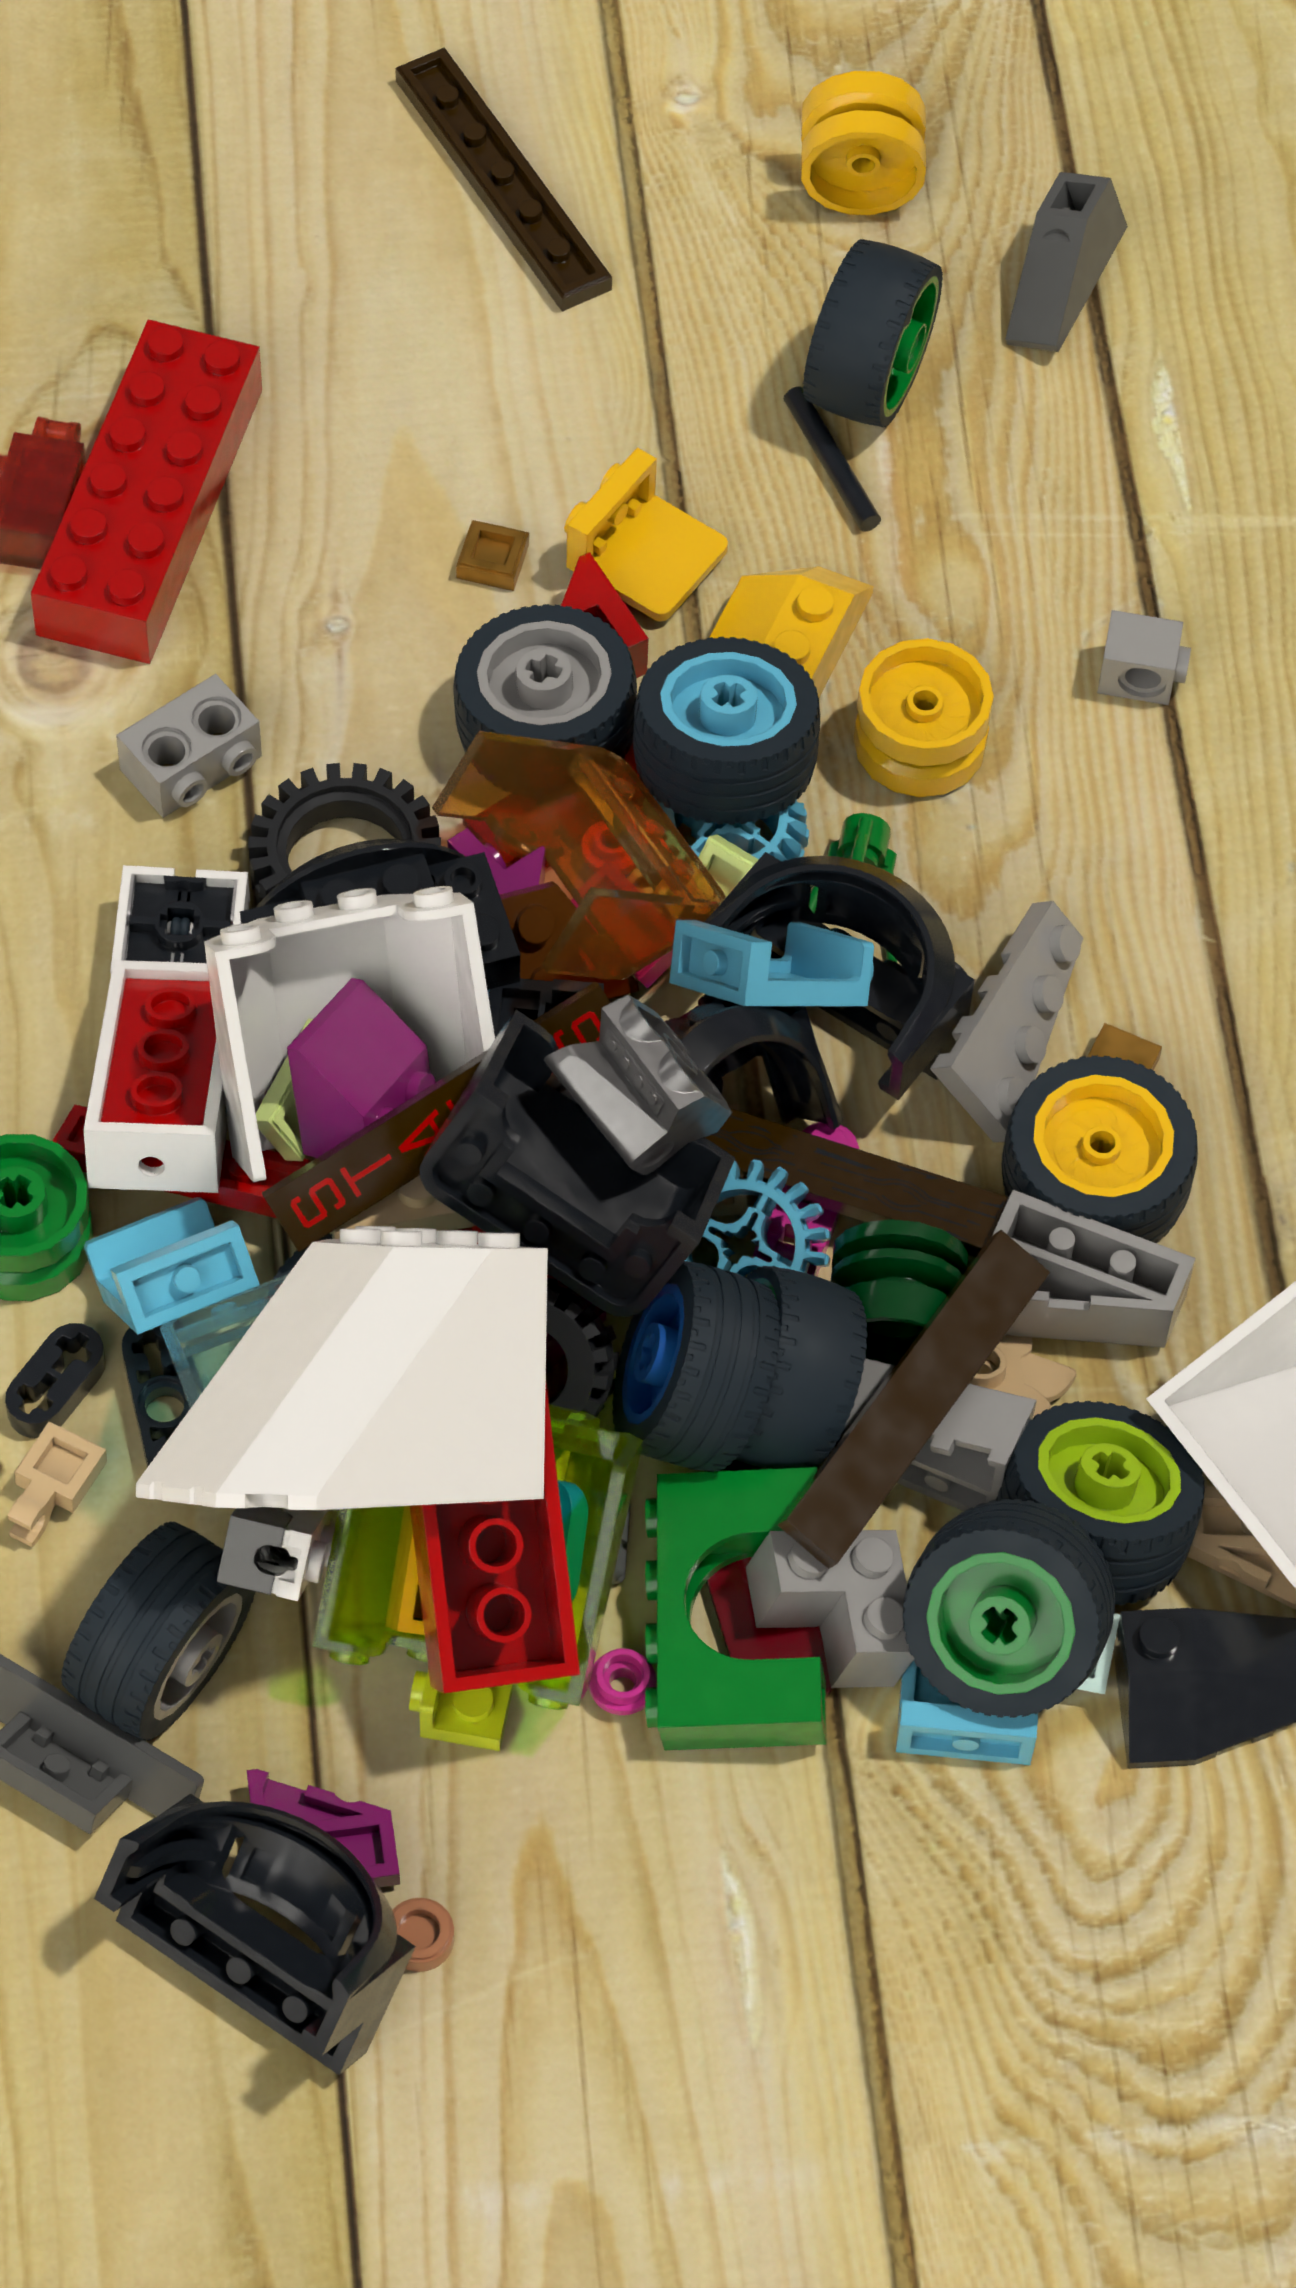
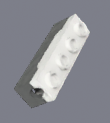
M276 1507L236 1508L230 1516L216 1582L269 1595L274 1593L277 1597L298 1601L309 1582L319 1584L324 1567L330 1566L334 1551H339L343 1536H348L356 1508L331 1510H287L286 1508Z

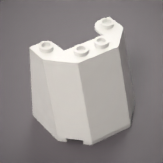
M450 886L425 888L413 894H387L379 896L376 895V889L373 888L355 889L338 894L337 904L313 908L312 901L302 900L277 905L273 908L274 916L223 928L220 930V935L204 941L232 1157L253 1182L266 1180L262 1151L275 1148L258 1129L256 1112L288 1056L287 1047L300 1034L307 1019H314L351 978L364 980L426 1044L430 1072L436 1082L491 1047L495 1040L474 902L460 892L453 893V889Z

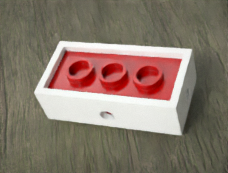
M114 960L84 1125L88 1188L218 1193L228 1123L207 963Z

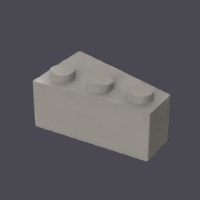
M1012 1190L993 1235L1003 1230L1049 1270L1050 1274L1005 1335L1165 1348L1187 1296L1196 1258L1093 1219H1087L1080 1215L1079 1217L1075 1216L1071 1212L1063 1211L1060 1207H1055L1045 1201Z
M865 1359L855 1404L835 1447L893 1370L894 1365ZM969 1384L897 1483L962 1511H966L971 1507L974 1508L981 1503L996 1500L1000 1487L1002 1488L1003 1479L1012 1453L1030 1419L1033 1420L1037 1400Z

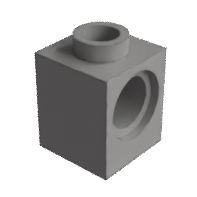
M1112 610L1097 693L1169 705L1173 682L1185 683L1191 648L1180 646L1183 622Z

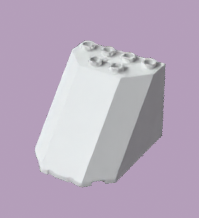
M355 1226V1229H340V1239L312 1242L136 1483V1497L214 1508L276 1507L286 1508L287 1510H331L544 1499L548 1248L520 1247V1233H478V1231L463 1230L436 1231V1229L396 1228L393 1226Z

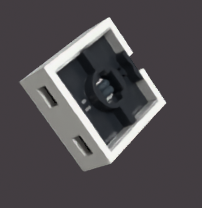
M123 865L110 973H112L114 960L207 963L204 941L220 935V930L223 928L241 924L240 911L249 909L248 872L196 869V877L175 876V868Z

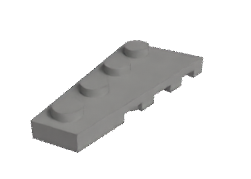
M1054 901L1032 903L1001 953L1004 964L998 975L987 976L978 990L982 1001L972 1016H962L952 1032L956 1044L950 1053L939 1054L930 1068L993 1142L1005 1141L1008 1121L1025 1088H1028L1030 1082L1036 1079L1041 1061L1046 1054V1047L1058 1011L1063 1004L1064 994L1075 961L1080 954L1083 937Z

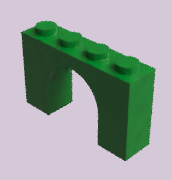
M817 1467L657 1474V1498H646L645 1501L647 1537L657 1538V1560H646L645 1564L647 1600H657V1623H646L645 1628L646 1658L648 1664H657V1687H646L645 1712L647 1727L658 1729L665 1751L827 1745L826 1680L820 1657L737 1659L723 1655L710 1648L697 1636L691 1627L693 1605L703 1585L723 1567L733 1562L753 1557L770 1531H784L778 1526V1523L818 1471Z

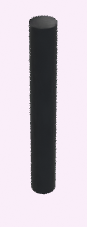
M798 386L790 389L784 395V402L861 531L865 532L874 529L881 522V517L813 403L804 398L803 387Z

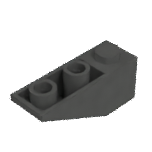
M1059 172L1036 213L1005 338L1007 345L1059 352L1128 227L1111 178Z

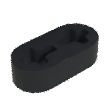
M69 1323L58 1327L47 1337L12 1380L6 1391L5 1404L10 1424L19 1434L28 1438H38L48 1422L61 1427L101 1378L105 1370L104 1346L100 1335L92 1327L82 1323ZM81 1348H85L87 1361L83 1362L75 1359L61 1374L65 1367L63 1352L66 1350L69 1353L75 1354ZM48 1390L46 1395L48 1410L45 1411L36 1407L30 1414L25 1413L24 1400L27 1398L30 1401L36 1402Z

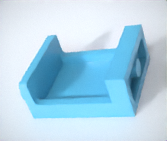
M676 920L669 979L671 984L742 1006H868L870 982L874 972V945L872 942L802 922H790L787 927L784 956L780 959H771L772 942L698 920Z
M201 1197L193 1198L90 1239L84 1244V1250L103 1302L137 1335L260 1285L239 1225L231 1220L215 1227L208 1205Z
M914 1661L901 1676L896 1739L897 1753L1031 1765L1037 1739L1038 1713L1024 1717L1020 1715L1015 1718H1010V1716L1000 1718L996 1715L986 1716L981 1712H972L971 1709L960 1707V1704L957 1702L953 1703L946 1695L939 1693V1690L929 1683L928 1678L922 1675L919 1666L917 1667Z

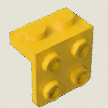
M637 447L622 465L615 463L609 468L602 479L599 490L587 503L584 501L579 502L570 512L564 526V531L567 533L566 567L574 572L579 557L590 552L625 603L656 621H666L727 554L728 540L721 533L655 495L657 458Z

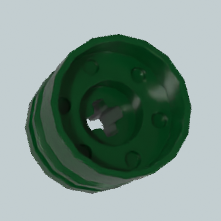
M895 1219L865 1222L846 1229L835 1239L830 1281L855 1292L863 1303L862 1306L865 1309L864 1313L866 1314L867 1322L865 1359L896 1366L967 1270L968 1252L959 1239L937 1227L921 1222Z

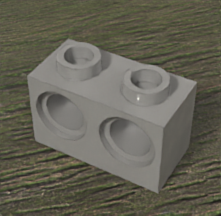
M217 674L212 675L116 735L120 770L163 818L180 807H189L195 804L205 795L207 790L229 776L243 774L262 756L260 721ZM215 733H224L223 735H212ZM165 764H176L168 767L162 766Z

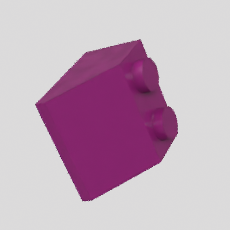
M351 978L287 1047L303 1155L316 1158L436 1083L434 1076L430 1072L426 1044L364 980Z

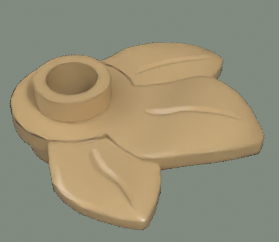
M1004 1335L969 1384L1037 1400L1034 1411L1035 1416L1041 1414L1046 1409H1051L1052 1407L1049 1402L1062 1397L1075 1381L1076 1370L1032 1354V1337Z

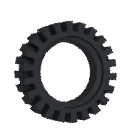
M340 763L326 764L327 780L320 782L313 768L300 772V789L288 778L278 785L279 800L269 794L261 803L262 816L255 814L251 824L252 836H249L248 850L252 890L255 889L256 902L259 904L281 880L292 872L289 867L288 858L294 843L305 831L318 823L334 818L362 819L382 827L394 839H408L441 846L439 824L436 815L430 816V804L423 795L414 800V786L405 779L393 789L392 772L382 768L379 769L374 781L367 780V764L353 763L352 778H341ZM431 875V876H432V879H433V882H434V885H435V887H437L436 882H435V879H434V876Z

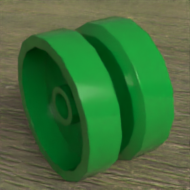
M5 1134L0 1136V1299L4 1301H34L60 1292L81 1274L88 1261L84 1244L86 1241L93 1239L88 1185L79 1162L60 1144L34 1134Z

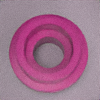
M625 1648L615 1649L602 1655L592 1666L589 1675V1690L593 1700L600 1708L615 1715H631L645 1708L646 1687H656L657 1683L655 1670L652 1664H648L647 1658L634 1650ZM617 1678H627L635 1686L630 1691L620 1692L614 1690L610 1684Z

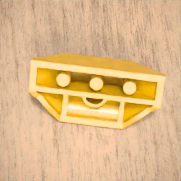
M820 566L743 575L709 638H745L750 641H759L761 644H768L772 648L779 649L782 653L785 652L790 658H794L799 665L801 664L805 672L807 671L810 674V679L814 681L818 698H820L873 594L874 586Z

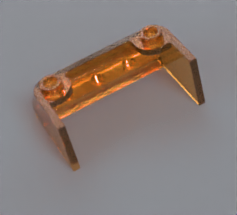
M478 731L432 807L437 816L485 821L495 835L496 844L512 856L522 858L539 847L544 846L545 859L579 905L541 964L547 973L595 977L605 981L627 979L673 950L676 920H698L704 922L726 898L723 890L656 799L643 785V782L633 768L617 754L601 747Z

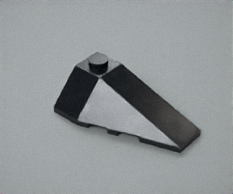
M1195 1608L1121 1611L1113 1654L1128 1769L1196 1765L1215 1758L1218 1751L1247 1740L1255 1743L1273 1736L1274 1730L1296 1722V1618Z

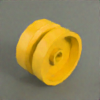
M851 71L831 76L813 87L803 101L801 117V181L809 196L825 208L849 215H875L888 212L913 200L925 183L926 145L924 143L926 107L919 92L903 79L880 71Z
M924 638L901 641L880 651L864 669L858 692V714L854 730V743L858 761L870 777L893 792L915 797L944 795L967 784L982 766L987 746L989 721L994 698L988 673L973 655L952 643Z

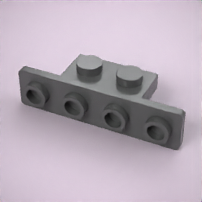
M0 1654V1722L5 1724L0 1730L1 1781L88 1834H91L126 1799H129L155 1816H159L189 1794L194 1795L198 1799L200 1798L204 1784V1778L201 1774L148 1742L120 1730L118 1726H114L101 1715L87 1708L85 1704L80 1703L75 1698Z

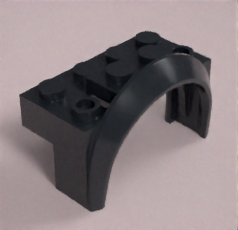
M376 839L357 842L336 848L309 860L281 880L256 908L240 911L241 924L259 918L274 916L273 908L287 902L308 900L312 901L313 908L337 904L338 894L355 889L373 888L376 889L377 896L413 894L421 889L435 887L431 876L433 875L437 886H450L453 889V893L460 892L474 902L487 990L520 982L521 955L485 852L465 856L445 846L408 839Z
M765 852L704 922L772 942L771 959H780L784 956L787 927L790 922H802L851 936L839 928L829 929L823 923L841 926L858 932L884 947L900 964L889 959L881 961L873 956L874 972L870 982L868 1006L817 1007L888 1050L887 1055L892 1065L879 1079L878 1085L881 1090L895 1099L899 1100L921 1072L937 1080V1076L930 1068L939 1054L950 1053L956 1044L952 1032L962 1016H969L975 979L968 976L965 970L955 962L953 946L948 931L934 908L912 886L897 876L868 863L834 856H806L780 861ZM812 887H818L815 913L809 908Z
M705 994L698 1000V1006L679 1018L664 1021L678 1036L688 1050L692 1060L712 1083L743 1066L756 1056H762L783 1123H789L795 1118H801L827 1124L830 1129H836L842 1123L843 1117L819 1052L806 1006H742ZM562 1086L560 1089V1093L567 1089L564 1086Z
M189 1794L159 1816L119 1839L94 1898L113 1912L121 1908L116 1922L338 2075L367 2053L416 1947L397 1934L396 1920L387 1898L360 1861L343 1844L324 1830L300 1817L254 1803L235 1801L203 1802L194 1795ZM244 1837L232 1868L225 1879L222 1869L235 1839ZM233 1892L258 1901L289 1919L304 1931L324 1954L317 1953L240 1901Z

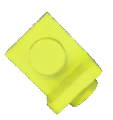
M429 1668L428 1672L416 1670L410 1694L409 1711L419 1712L420 1737L500 1751L513 1692V1684L442 1693L430 1686Z

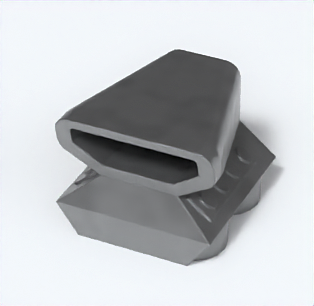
M626 995L602 1007L599 1041L568 1045L544 1058L545 1063L628 1166L642 1175H647L656 1170L687 1143L717 1133L732 1114L722 1094L695 1064L688 1050L674 1031L657 1012L630 995Z

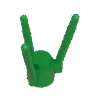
M867 813L852 814L844 820L840 839L830 843L827 855L868 863L893 875L897 854L888 849L891 828L888 823L878 816ZM813 887L810 895L809 908L813 913H815L817 906L818 887ZM886 950V959L897 962L895 957Z

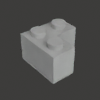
M862 1530L839 1563L829 1569L785 1531H770L746 1566L756 1628L819 1626L831 1688L894 1687L914 1661L913 1655L911 1656L909 1646L906 1643V1632L903 1629V1604L907 1583L896 1530Z

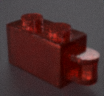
M38 416L32 435L14 432L8 454H0V564L41 570L86 465L84 443H80L81 424L79 422H63Z

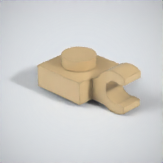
M48 1422L15 1470L16 1485L25 1489V1491L18 1497L7 1515L8 1520L15 1523L9 1532V1536L33 1547L44 1533L55 1505L73 1513L106 1465V1449L58 1425Z

